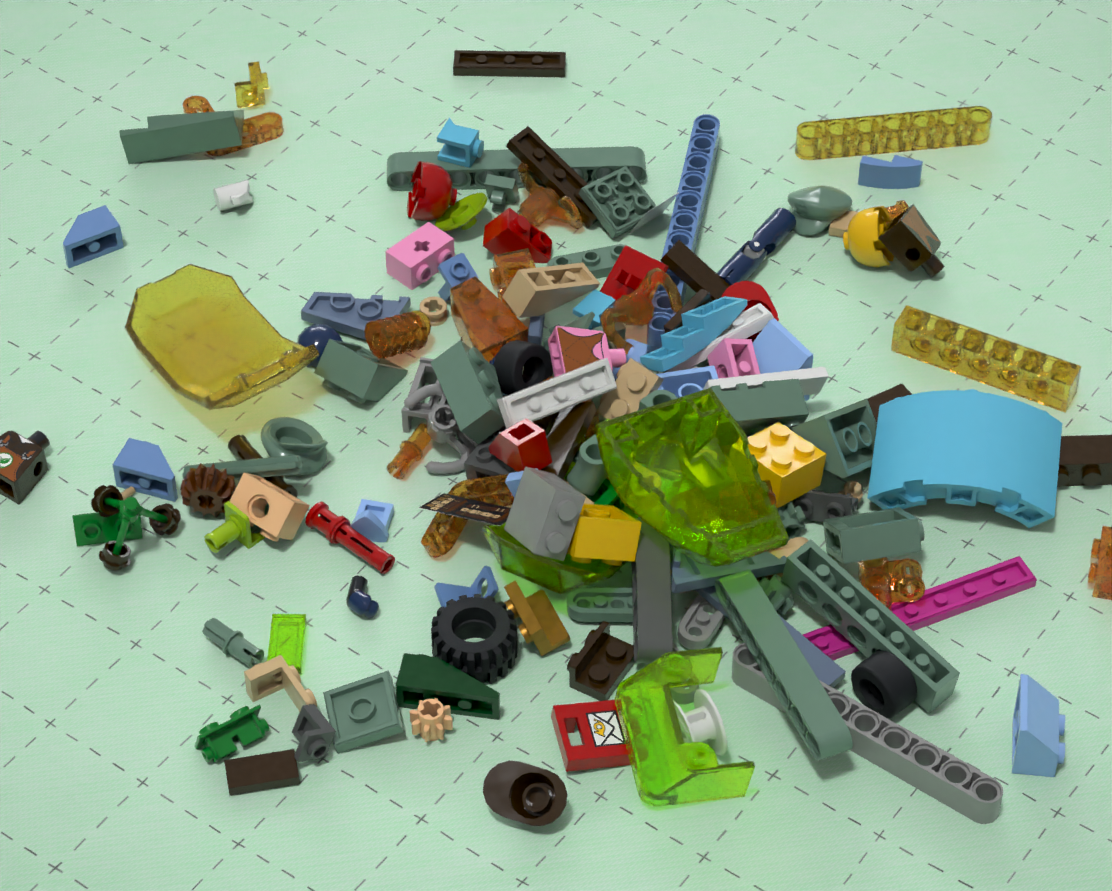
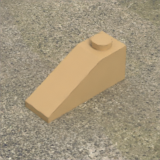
M584 263L519 269L502 297L508 303L512 312L519 318L540 316L598 288L600 283Z

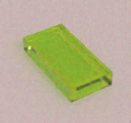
M272 614L267 661L282 655L288 666H295L299 675H302L307 626L306 614Z

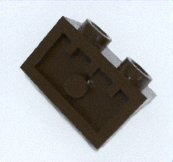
M602 621L596 630L593 629L589 632L579 653L575 652L571 656L567 665L569 687L599 701L608 700L635 664L633 645L611 636L610 623Z

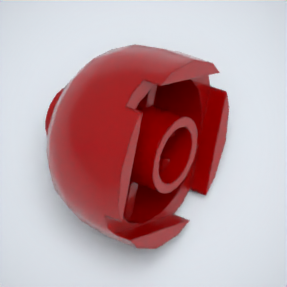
M419 161L411 179L414 185L412 192L408 193L407 215L415 220L431 221L443 216L449 205L454 206L457 189L452 188V179L443 167L431 162Z

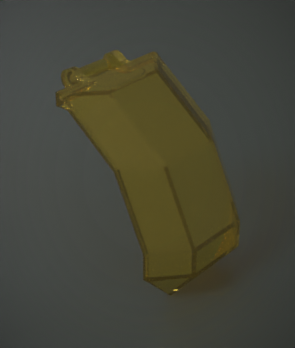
M188 264L176 270L173 274L137 288L125 325V330L136 348L177 394L209 410L234 407L289 380L320 355L314 344L305 347L282 337L243 295L232 276L193 264Z

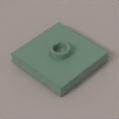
M389 670L323 692L329 723L336 731L333 737V744L338 754L404 732L393 679Z

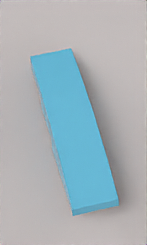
M724 296L681 314L683 326L662 334V347L640 356L641 363L649 370L665 372L688 360L708 346L732 324L747 306V299Z

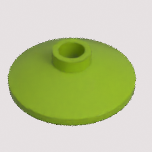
M475 193L457 201L454 206H450L443 216L436 220L435 226L442 231H450L459 227L462 230L471 228L477 222L475 217L486 205L487 196L484 193Z

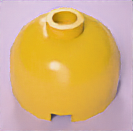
M884 206L871 207L858 212L850 220L848 232L843 233L845 249H850L853 258L860 264L868 267L891 265L889 261L894 259V255L878 239L887 227L886 222L891 221L890 215Z

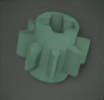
M792 501L777 509L770 506L768 513L764 514L767 520L764 526L768 535H775L778 541L787 542L792 538H796L801 534L802 529L805 528L803 520L806 517L801 506L794 507Z
M774 574L770 580L763 576L758 583L776 612L779 611L785 615L794 604V598L790 596L793 590L782 581V577Z

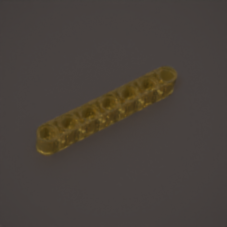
M970 106L807 121L799 124L797 127L795 154L803 160H820L980 145L989 139L992 112L983 106Z

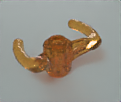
M526 163L519 164L517 172L522 184L529 192V197L520 204L517 214L524 216L534 227H539L547 219L567 223L575 229L581 228L583 220L571 198L563 196L560 200L552 188L547 187L545 189L534 182L529 174V167ZM559 200H560L561 205L564 207V209L561 208V207H559V204H558V201H559Z
M655 268L647 272L638 289L629 295H622L621 298L615 301L613 308L605 309L600 317L603 331L608 340L617 349L623 348L626 354L634 345L625 341L618 334L615 324L616 322H623L629 326L648 324L654 315V306L651 300L659 284L664 287L669 296L672 311L677 313L682 308L681 295L676 284L661 269Z

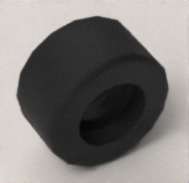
M521 340L510 341L505 344L496 355L493 365L501 392L507 395L549 380L553 374L551 356L545 347Z
M876 651L852 670L851 682L860 702L887 719L893 718L917 697V686L913 675L903 661L890 652Z

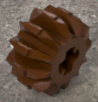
M200 463L198 468H190L180 487L183 505L190 506L191 513L202 512L203 518L206 514H212L217 518L219 513H225L224 503L230 501L236 489L235 477L228 475L226 468L216 469L214 463L211 467H206Z

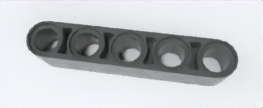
M635 518L642 522L635 562L631 561L634 662L670 665L673 636L668 520Z

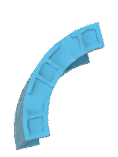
M974 389L965 391H930L897 397L879 406L867 498L883 510L897 507L906 509L927 505V499L945 498L946 504L975 506L977 502L995 506V512L1006 515L1031 528L1055 517L1062 422L1049 415L1048 412L1024 402L1004 396L979 392Z

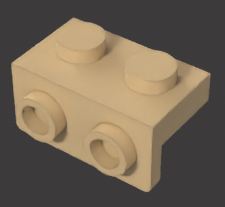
M630 358L627 363L620 367L615 381L617 389L603 394L600 399V406L596 412L617 426L636 412L639 408L640 400L651 392L658 390L664 379L646 368L642 363Z

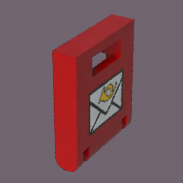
M626 698L553 706L551 719L566 772L643 764L649 760V753L632 699ZM577 723L583 745L571 746L568 733H574Z

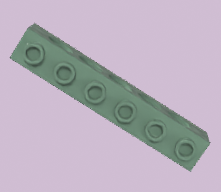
M811 539L787 557L782 581L867 658L876 651H887L902 660L916 682L917 697L914 701L925 711L931 713L953 694L960 672Z

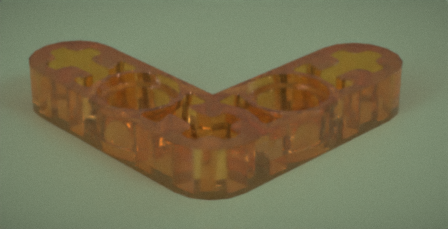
M191 96L183 102L184 114L197 113V111H201V113L215 112L208 100L202 96ZM267 112L244 119L243 132L250 134L242 136V145L205 152L208 155L218 157L277 139L284 131L283 119L275 112Z
M508 474L464 480L457 483L448 492L450 495L500 506H510L514 501V497L505 483ZM437 512L423 535L421 544L431 557L443 556L452 549L469 519Z

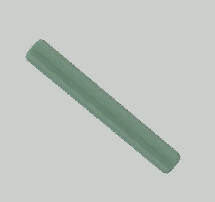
M298 455L217 462L214 465L219 470L226 468L228 475L234 476L235 480H240L244 472L258 475L262 478L296 475L301 473L303 461H301ZM206 463L203 465H205L206 467H211L213 463ZM199 464L184 467L183 479L190 468L196 469Z

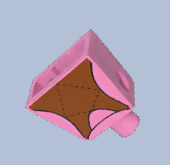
M555 326L548 339L554 377L604 358H608L612 371L613 368H620L626 363L625 350L623 348L609 349L607 337L603 331Z

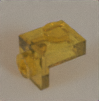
M259 61L248 63L250 81L236 82L234 84L238 108L265 105L264 90L269 89L266 72L261 73Z

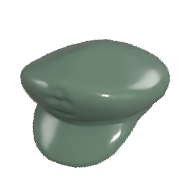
M823 185L807 187L790 193L788 195V203L793 208L792 214L796 219V226L793 231L801 235L820 233L834 219L841 217L850 210L852 206L851 197L838 188Z
M279 417L269 420L261 430V441L270 457L300 456L303 466L299 475L315 473L325 464L327 459L326 445L328 442L323 440L320 433L308 423L295 418Z

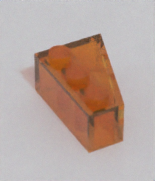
M476 276L450 288L451 316L461 341L470 348L476 347L490 364L494 365L495 357L499 350L508 342L515 340L528 342V328Z

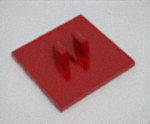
M625 245L600 292L613 297L618 304V310L640 320L669 266Z

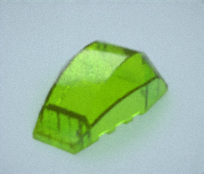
M711 388L596 424L595 432L600 457L608 478L621 501L682 554L698 563L717 567L730 565L787 545L789 537L775 504L772 505L770 502L767 484L765 480L762 481L757 470L758 462L755 455H751L748 448V438Z

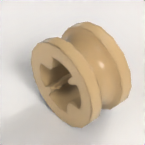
M428 297L422 300L420 303V319L422 323L428 326L442 325L447 320V304L445 300L440 297Z

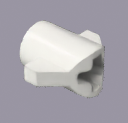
M244 180L214 188L213 193L218 210L223 211L253 203L252 196L249 193V181Z

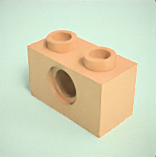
M245 472L229 501L248 516L250 527H253L254 524L262 528L261 535L275 542H278L280 538L293 540L310 506L261 476ZM268 503L269 511L265 516L264 509L266 504Z

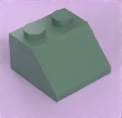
M329 339L314 373L324 378L323 384L339 391L343 388L349 392L347 396L350 399L364 404L366 400L379 402L406 376L408 370L361 345Z

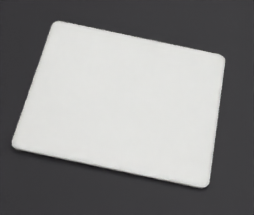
M678 193L645 213L630 234L661 215Z

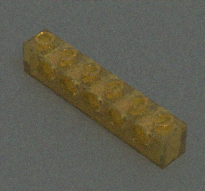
M908 305L905 306L894 323L891 351L1065 413L1077 393L1082 367L1080 365Z

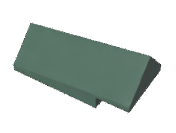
M244 110L148 116V128L119 130L128 164L242 145Z

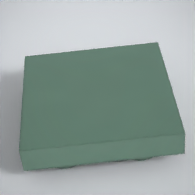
M627 166L582 187L578 193L613 239L633 229L645 213L656 207V204Z

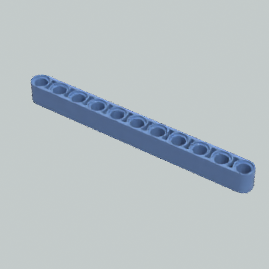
M703 114L694 120L662 257L678 240L695 253L719 147L720 121L714 115ZM669 268L653 294L647 318V344L657 347V349L662 347L661 335L665 334L664 325L683 307L687 284Z

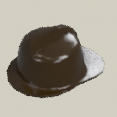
M509 760L497 764L488 772L483 785L485 801L493 812L502 817L531 826H545L553 823L561 816L567 803L568 794L565 783L557 774L519 761Z

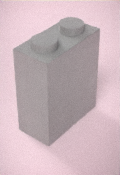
M525 466L504 530L532 553L564 561L586 497L557 475Z

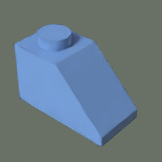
M106 205L77 216L63 241L67 267L72 268L124 248L121 227Z
M129 438L112 464L116 487L127 489L132 486L136 492L176 502L178 495L175 476L159 445Z

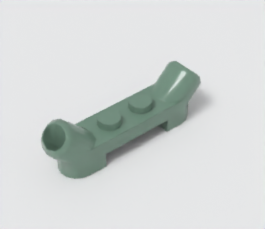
M667 390L651 392L640 400L639 408L636 412L600 438L595 434L585 441L580 447L577 463L567 476L568 483L580 493L586 496H593L608 476L665 433L678 432L684 424L685 417L683 411L678 407L679 401L675 394Z

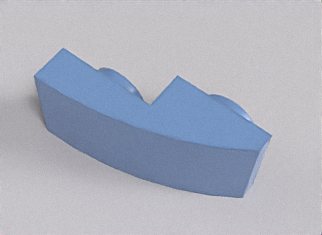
M894 155L892 162L863 156L859 167L858 185L882 189L919 187L923 161Z

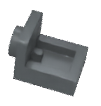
M314 704L302 706L292 730L293 735L300 742L294 755L297 762L325 758L336 732Z

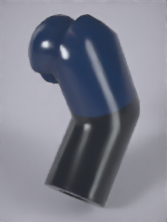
M354 576L351 579L346 598L347 606L358 615L372 618L379 609L378 602L371 600V596L365 593L368 584L367 579L362 576Z

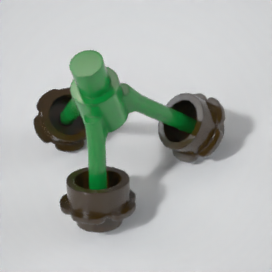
M105 485L99 486L94 491V498L91 500L92 509L95 512H99L100 516L110 517L119 512L118 515L122 521L117 540L107 542L103 551L99 552V559L103 562L104 566L113 571L121 570L131 564V550L124 543L129 524L134 523L138 516L148 517L150 526L159 535L173 534L178 529V523L181 520L179 510L174 509L173 505L162 504L150 511L140 506L134 497H128L123 500L122 494L113 485H108L107 487Z

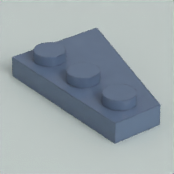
M314 292L301 310V319L313 324H325L336 331L385 345L410 308L411 301L410 297L399 296V301L383 300V295H371L370 299L354 298L349 293Z

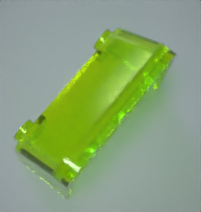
M722 647L665 653L622 681L617 688L615 704L637 792L640 799L650 806L658 807L745 797L755 769L754 761L719 765L716 753L709 745L702 742L684 743L670 688L714 683L723 654Z

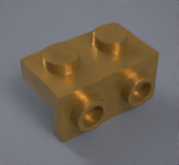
M516 580L504 586L510 598L504 603L508 610L511 609L514 613V620L518 617L522 619L523 623L518 625L521 634L527 644L534 641L541 656L570 641L571 638L544 590L541 589L525 598Z

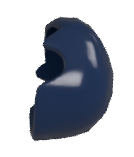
M314 324L306 327L298 336L295 356L297 359L301 358L307 367H317L328 340H343L330 326Z

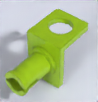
M229 501L224 503L225 523L204 536L206 545L214 553H218L220 549L235 539L250 549L266 538L260 532L251 533L248 516Z

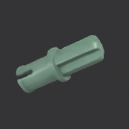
M216 618L205 622V627L202 630L203 634L222 647L224 654H232L250 669L258 663L249 655L254 656L260 662L263 660L264 651L243 638L244 635L241 631H233Z

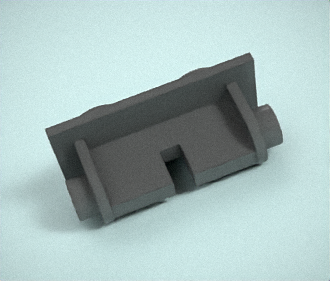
M811 490L792 500L794 507L801 506L806 520L823 522L824 519L852 515V510L856 511L858 507V498L853 497L851 493H847V495L828 494L823 491Z

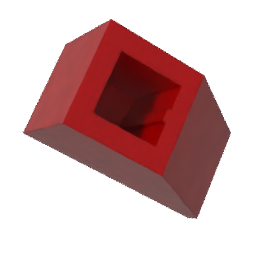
M508 208L485 225L483 247L503 262L548 263L551 259L552 240L545 232L538 230L530 224L524 216Z
M527 418L499 433L488 447L491 454L517 472L524 471L525 466L540 470L553 462L545 430Z

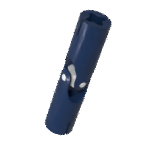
M785 208L775 209L754 232L753 239L744 243L717 274L730 286L736 282L746 281L762 264L766 256L773 252L795 228L796 219L794 215Z

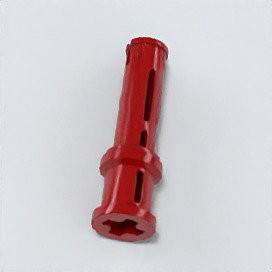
M323 501L316 503L308 512L305 520L306 526L311 529H318L326 535V540L330 543L342 544L382 574H386L393 567L395 557L392 554L387 553L370 539L350 527L349 519L344 516H337L329 510V506Z

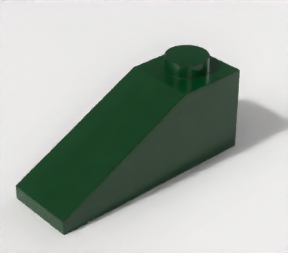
M403 654L396 682V697L399 707L418 709L419 700L424 701L426 699L438 698V701L443 706L450 705L451 714L495 720L500 719L499 692L438 657L424 654Z

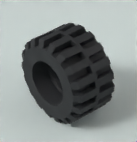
M474 594V597L462 595L459 596L457 601L453 599L447 601L446 607H440L437 610V616H434L432 619L431 639L433 657L442 659L482 683L488 681L490 684L497 682L498 676L505 677L508 674V668L512 669L514 667L515 658H517L518 653L517 622L514 620L512 610H507L506 604L502 601L496 603L494 597L487 596L482 598L481 594ZM470 638H482V639H485V640L479 641V642H468V641H464V640L470 639Z

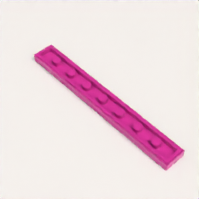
M1018 556L885 604V606L910 629L915 631L1035 587L1037 579L1022 558ZM831 624L803 634L804 637L832 660L859 651Z

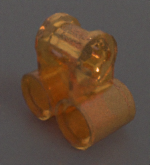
M884 557L858 562L859 583L889 610L892 609V603L914 602L922 598L925 593V584L921 579L923 574L922 567L914 559L906 558L888 561V558ZM907 567H909L910 574L906 572ZM907 586L911 587V593H908Z

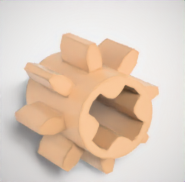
M438 698L426 699L424 701L419 700L418 709L410 710L412 734H420L425 739V742L443 740L445 730L453 729L450 705L443 706L438 701Z

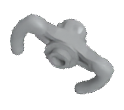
M440 383L423 386L404 400L405 407L412 409L420 401L428 397L440 396V403L436 405L432 412H429L427 433L432 440L438 443H448L461 454V458L453 462H428L426 470L429 473L442 475L465 470L464 462L476 447L460 431Z

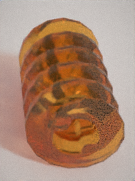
M413 310L394 315L393 317L370 321L365 326V339L373 355L379 359H385L389 356L393 357L397 354H404L405 352H412L425 347L431 330L429 317L424 312Z

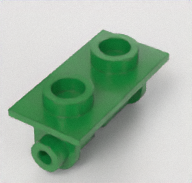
M99 512L72 515L77 546L116 541L122 523L118 515L119 512L110 517H102L99 515ZM138 516L134 523L129 524L124 541L143 538L141 516Z
M260 704L251 709L248 706H244L230 715V720L220 725L218 722L210 723L199 731L200 735L197 737L194 747L197 749L204 745L205 748L201 750V753L206 762L212 760L217 762L236 752L237 747L232 740L237 737L243 748L265 737V733L269 731V726L264 718L260 720L257 718L261 709Z

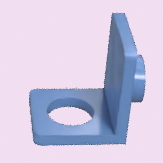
M489 566L483 567L471 587L439 582L434 586L441 607H446V602L451 599L459 600V596L462 595L474 597V594H481L482 584L485 580H487L488 589L486 595L482 598L487 596L494 597L498 592L497 583Z

